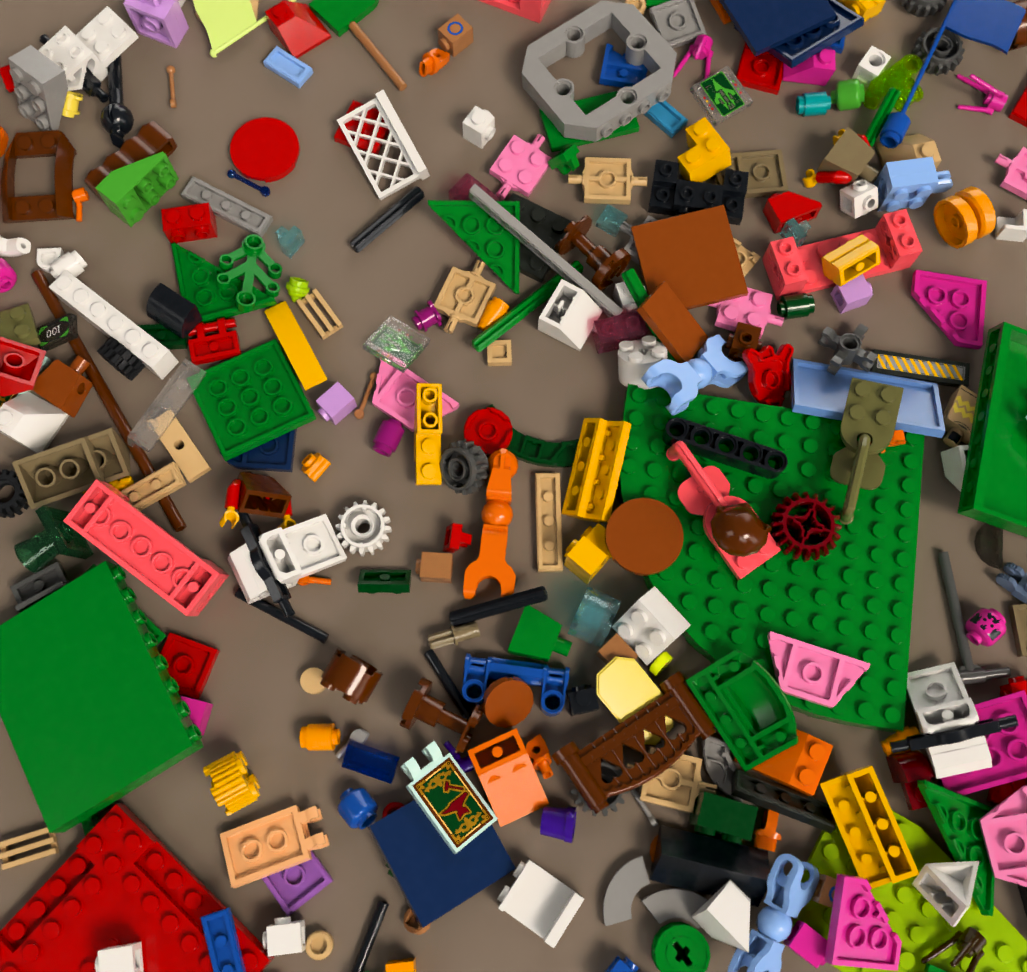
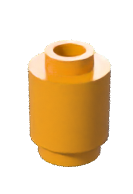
M334 723L308 724L301 727V748H307L308 751L334 750L335 746L340 744V729H336Z

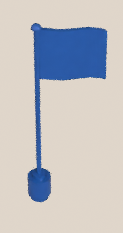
M953 0L901 112L889 114L880 133V143L887 148H896L902 143L911 124L905 112L945 29L963 38L992 46L1007 55L1026 10L1006 0Z

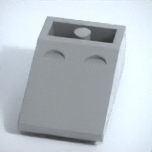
M30 45L8 58L10 75L13 78L15 87L14 92L19 104L18 109L23 117L32 120L42 131L58 130L68 91L65 70Z

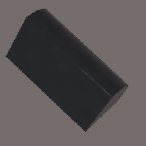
M162 283L156 286L148 299L146 306L148 317L182 339L203 320L195 304Z

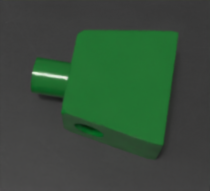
M529 605L524 607L509 645L508 653L549 662L552 651L567 657L572 642L558 637L562 628L560 623Z

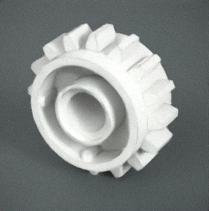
M364 500L363 504L359 505L355 501L351 508L345 507V514L338 516L341 524H336L335 526L337 530L341 531L337 534V538L344 540L341 544L345 549L350 546L351 554L359 551L363 557L365 552H370L371 555H374L375 549L382 550V543L384 541L389 542V537L386 534L392 532L391 527L386 525L391 522L390 518L383 517L386 513L385 509L377 510V503L374 502L372 505H368L367 500ZM363 523L370 525V529L366 533H359L357 531L358 527Z

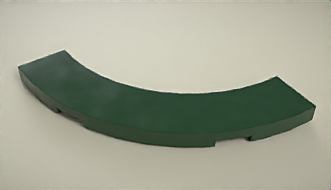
M491 404V405H489V406H487V407H485V408H483V409H486V408H489V407H493V408H495V407L493 406V404ZM512 427L513 437L506 449L512 452L518 460L533 465L553 468L573 466L579 439L561 441L560 443L546 442L545 440L536 439L528 435L525 436Z

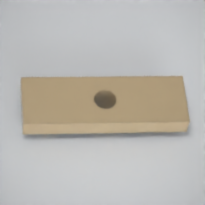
M168 410L149 423L190 483L212 470L171 410ZM180 445H184L182 449L178 450Z

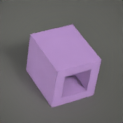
M863 274L841 287L836 284L830 293L840 314L866 305L873 296L872 286L866 281Z
M336 382L316 400L319 407L317 410L318 414L326 422L331 420L334 425H337L357 407L354 397L339 382Z

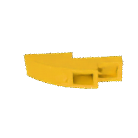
M416 384L414 413L415 485L442 484L440 470L442 384Z

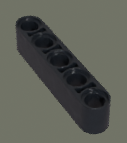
M678 417L672 418L667 422L662 435L663 441L669 446H672L677 441H683L692 454L767 479L777 478L788 464L787 456L780 450ZM670 429H678L681 432V436L672 435ZM694 437H702L706 444L696 443ZM718 445H726L730 452L721 451ZM748 452L752 454L754 460H747L743 453ZM768 461H775L779 468H771Z

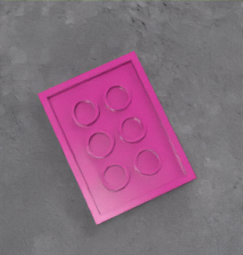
M1025 690L974 705L979 721L994 717L998 719L1015 714L1019 726L1001 729V732L985 735L992 759V767L940 778L944 788L960 795H966L1027 778V695Z

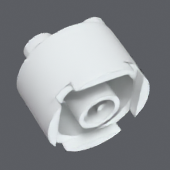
M650 335L644 336L639 340L620 342L618 349V378L620 383L628 387V383L638 385V388L644 390L656 388H649L641 378L652 365L663 359H668L667 348L662 343L656 341L655 336Z

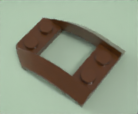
M62 131L16 133L5 153L2 166L1 203L3 223L75 219L72 191L74 157L77 155V152ZM56 156L54 174L55 194L15 197L14 179L17 159Z

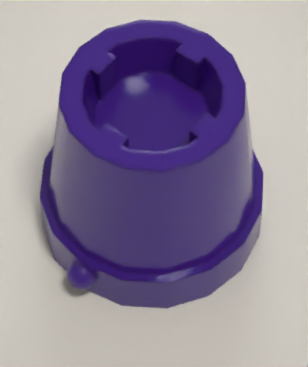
M544 807L540 834L573 843L577 807Z

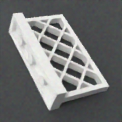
M384 90L376 93V98L337 119L380 200L420 178L424 180L430 176ZM375 106L379 110L377 121L366 118L367 111ZM352 119L360 121L357 132L347 130L344 124ZM364 122L375 125L372 136L361 134ZM379 126L390 130L388 140L376 138ZM359 138L370 140L367 152L357 149ZM375 142L386 145L383 156L372 153ZM390 146L401 150L398 160L387 157ZM370 157L381 160L378 171L368 169ZM385 161L397 164L394 175L382 173ZM400 167L410 168L413 175L406 179L398 177ZM380 178L391 179L390 187L381 192L378 187Z

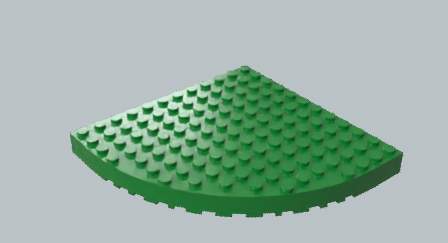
M628 383L621 421L631 423V429L618 481L619 502L621 505L636 498L655 499L670 507L681 522L684 538L683 546L677 559L666 570L643 577L648 590L655 586L690 623L691 626L682 633L689 645L711 663L738 649L742 651L741 653L753 658L762 665L775 681L776 677L767 638L770 631L870 663V668L857 679L852 688L842 696V699L833 708L824 707L785 694L792 711H797L808 717L843 725L892 733L904 731L925 435L904 432L906 444L887 447L883 454L878 453L885 463L882 483L874 490L860 488L853 514L854 519L850 524H842L839 520L835 522L842 525V529L837 531L841 537L838 541H834L836 547L833 550L828 549L829 554L827 556L820 555V558L816 561L810 556L807 562H803L800 555L797 560H793V552L784 555L783 551L786 547L782 545L780 552L742 579L737 580L706 536L703 529V516L690 514L677 496L679 485L690 478L691 474L680 459L670 461L666 457V451L671 447L663 441L662 437L667 422L675 417L682 418L783 452L787 456L788 464L784 471L774 479H767L693 454L702 468L706 466L719 468L730 483L729 496H736L745 500L759 519L765 524L770 525L771 522H774L771 514L777 512L775 509L778 503L783 504L782 500L785 497L791 499L793 493H798L801 497L803 492H808L810 498L813 494L818 493V501L820 502L827 498L828 501L825 505L828 508L835 506V509L831 512L832 515H838L843 509L848 486L835 482L830 476L833 455L846 447L840 437L842 421L792 412V408L697 394V397L689 402L685 411L672 416L665 408V406L671 403V397L663 388L644 390L638 388V385ZM670 429L672 435L681 436V432L678 429ZM694 437L696 443L706 444L702 437ZM718 445L721 451L730 452L726 445ZM748 452L743 453L747 460H754L752 454ZM768 461L771 468H779L775 461ZM794 509L789 511L788 515L802 516L806 509ZM816 515L817 521L823 524L821 519ZM805 520L801 526H803L802 528L806 533L810 528H806L808 525ZM772 529L769 533L772 534L777 530ZM788 529L790 535L795 539L794 532ZM818 536L816 538L809 537L804 545L819 544L823 538ZM779 538L774 539L776 543L780 541Z

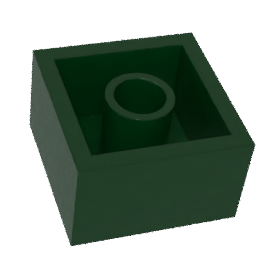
M702 791L699 792L695 799L693 813H690L688 824L694 825V831L711 836H715V832L721 833L720 839L742 844V840L751 841L758 807Z

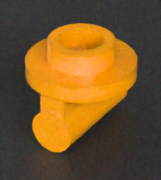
M310 453L303 459L301 470L315 483L331 463L322 457L320 453Z

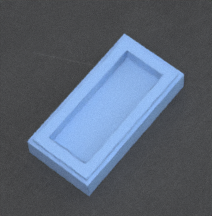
M278 46L263 61L266 68L299 89L313 74V69Z

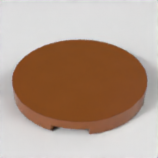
M636 498L621 504L610 516L605 530L606 547L613 561L636 575H654L666 570L677 559L683 546V528L678 516L666 504L651 498Z

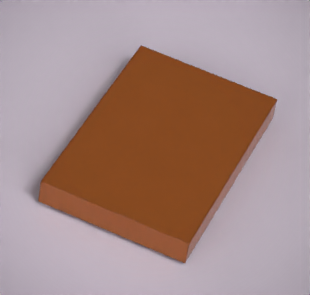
M666 281L660 283L637 308L638 313L678 363H684L692 359L709 338Z

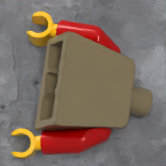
M849 127L846 130L840 129L838 136H833L834 146L818 167L817 171L819 172L815 174L813 169H808L806 171L807 178L802 179L804 186L807 188H812L817 183L849 186L855 182L858 176L871 183L879 173V171L868 164L875 151L871 148L865 135L856 134Z

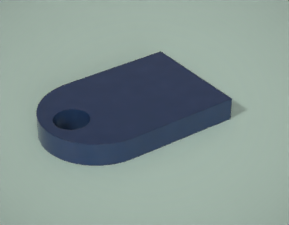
M297 429L226 462L232 467L241 470L292 472Z

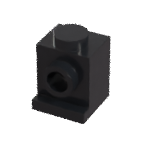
M580 685L566 691L572 717L599 709L595 688H592L591 685Z

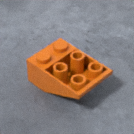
M517 728L467 751L494 814L498 818L500 827L549 805Z

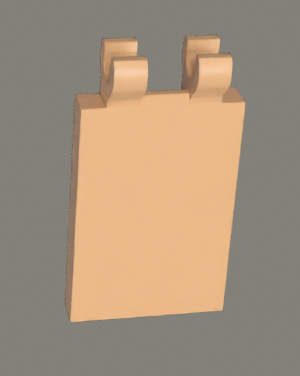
M294 805L220 833L231 887L238 888L312 859V850L329 846L327 834L324 835L321 832L311 836L308 827L309 823L323 819L321 809L313 806L300 812L299 806Z

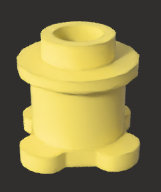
M67 91L62 115L70 118L79 115V102L83 101V95Z

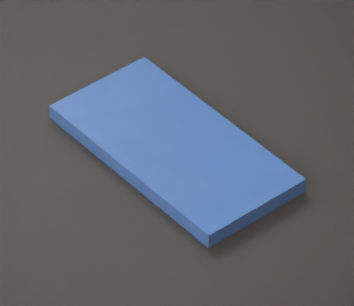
M793 358L791 363L792 412L842 421L852 378L904 388L895 430L937 438L943 437L946 430L937 383L841 367L836 375H833L826 371L829 364Z

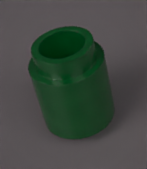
M798 293L781 296L780 301L777 302V312L779 316L784 317V320L807 317L815 311V301L812 294Z

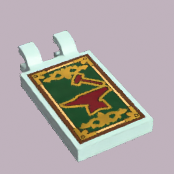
M433 741L421 750L430 761L428 765L420 770L418 763L412 757L400 767L412 781L406 786L407 790L453 854H456L498 818L453 756L448 753L443 757L440 748Z

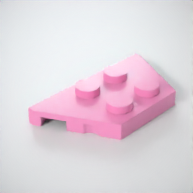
M382 353L381 355H384V357H380L381 363L379 373H377L376 389L372 404L414 432L416 384L428 382ZM442 392L443 417L457 410L459 403Z
M771 631L767 635L776 682L785 694L824 707L833 708L842 699V696L852 688L857 679L870 668V663Z
M1025 785L978 821L993 877L1027 887V785Z

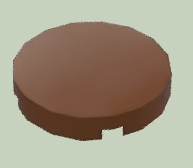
M519 677L499 678L491 683L484 693L482 711L489 722L497 727L507 728L517 725L527 717L534 703L533 692L529 685Z

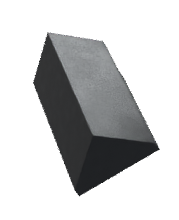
M660 825L649 880L713 896L731 879L751 900L750 905L758 907L767 891V880L770 873L768 851Z

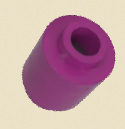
M389 418L388 421L383 420L373 439L374 445L372 449L381 455L390 457L392 452L396 451L405 432L402 428V423L392 418Z

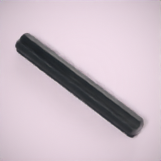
M418 186L414 187L350 241L351 248L357 253L363 250L424 198V192Z
M544 586L536 587L452 611L449 614V619L453 626L462 625L544 602L548 599V594Z

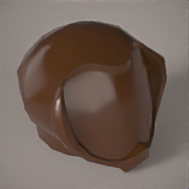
M749 503L730 506L719 505L711 520L712 536L722 550L733 556L745 557L757 553L766 544L768 533L772 530L770 525L765 524L758 518Z

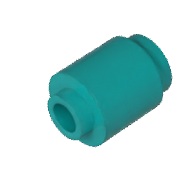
M826 91L803 93L796 98L797 115L802 114L803 117L826 115L827 110L831 108V97L827 96Z

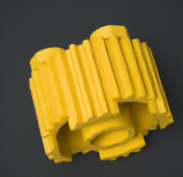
M233 751L203 768L205 776L210 775L212 778L211 794L219 807L225 805L227 816L257 801V797L260 796L258 790L260 788L259 782L254 774L249 776L246 767L248 762L242 751L237 753Z

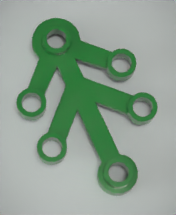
M255 234L246 236L242 241L241 248L220 256L219 267L228 272L219 273L216 276V286L225 290L230 287L231 281L244 275L242 291L237 293L235 301L237 309L243 313H248L255 308L256 297L252 293L254 276L265 287V294L275 298L279 295L280 291L279 284L270 278H280L282 266L275 263L265 252L266 245L263 239ZM247 256L245 263L233 268L235 261ZM257 258L268 268L267 274L256 264Z

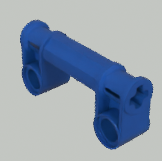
M466 653L462 695L468 705H480L484 701L483 696L487 690L488 680H498L502 677L514 678L513 676L524 680L528 685L542 687L540 700L542 712L550 717L557 716L562 711L565 703L570 667L559 669L549 667L548 664L490 656L487 659L471 657V654ZM472 686L479 687L482 691L481 695L476 699H471L467 696V691ZM549 697H555L559 701V707L555 710L548 709L545 705V700Z

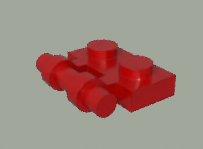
M225 317L217 318V321L205 324L202 321L188 334L189 337L197 335V338L188 340L191 362L194 366L229 359L242 354L237 331L228 332L229 328L237 327L235 317L225 319ZM219 331V334L206 336L209 332Z

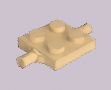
M585 157L582 175L568 174V184H582L584 203L630 205L633 186L647 187V176H633L631 159Z
M477 260L472 271H463L452 267L434 303L436 310L449 318L443 329L445 332L448 333L449 331V334H453L458 322L475 328L478 327L477 325L487 302L491 300L496 290L495 283L485 280L481 276L486 266L483 261L480 263V260Z
M650 746L648 753H655L656 747ZM683 754L663 773L641 785L639 801L693 813L695 799L699 792L705 791L716 795L714 790L717 789V785L702 782L700 771L703 759ZM627 763L626 768L631 769L634 767V765Z

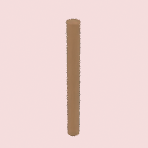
M355 21L351 22L349 29L400 91L405 90L407 84Z

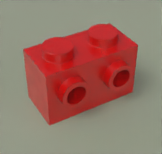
M209 202L161 209L163 231L170 243L218 237L216 217Z

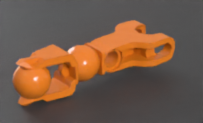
M505 448L493 452L488 458L490 479L486 490L487 503L481 511V518L484 524L480 553L477 560L465 569L464 599H473L476 596L479 583L489 578L496 580L501 585V597L514 594L516 575L507 564L505 557L508 525L513 518V509L510 506L512 501L511 478L517 473L518 460L512 452Z

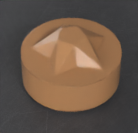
M410 907L404 915V926L407 931L413 934H424L431 925L430 923L421 928Z

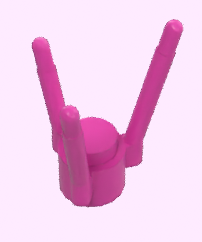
M701 34L696 37L694 44L690 45L687 53L676 67L673 78L677 76L691 54H693L695 60L706 58L704 81L709 79L711 58L714 53L711 50L713 41L709 36Z
M957 74L956 77L959 80L986 94L983 100V104H986V107L958 105L957 109L984 112L992 115L994 111L1000 112L1008 99L1007 94L997 90L974 74H970V79Z

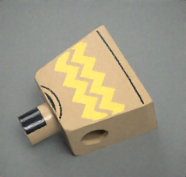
M963 385L952 393L943 413L945 430L948 432L943 442L950 447L958 446L960 441L965 444H969L977 394Z

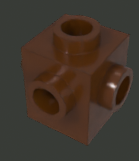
M738 322L734 334L729 333L725 348H729L728 358H732L736 362L743 361L745 363L742 357L745 349L753 348L759 352L763 342L759 341L762 328Z

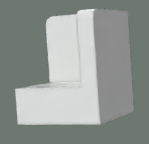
M1023 209L1016 218H996V240L1023 242L1027 238V209Z

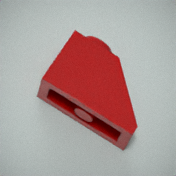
M787 191L782 194L775 193L767 199L763 213L776 234L816 218L822 208V204L819 201Z

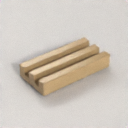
M315 288L312 290L313 293L310 295L307 293L304 296L305 298L302 300L299 298L296 300V303L324 340L343 328V325ZM315 298L318 300V302L324 308L326 313L335 323L334 327H332V325L329 323V321L326 319L321 310L313 301ZM309 303L328 329L326 332L323 331L305 306Z
M46 827L0 842V859L3 860L2 870L60 853L56 833H49V838L10 851L8 846L48 834V828ZM51 844L52 849L18 860H10V856Z

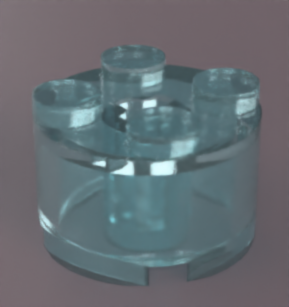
M588 586L567 634L594 646L602 647L613 623L611 622L617 614L621 601Z

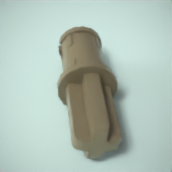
M473 621L457 627L451 625L450 629L428 635L430 648L437 649L454 643L457 646L458 642L480 637L477 622Z

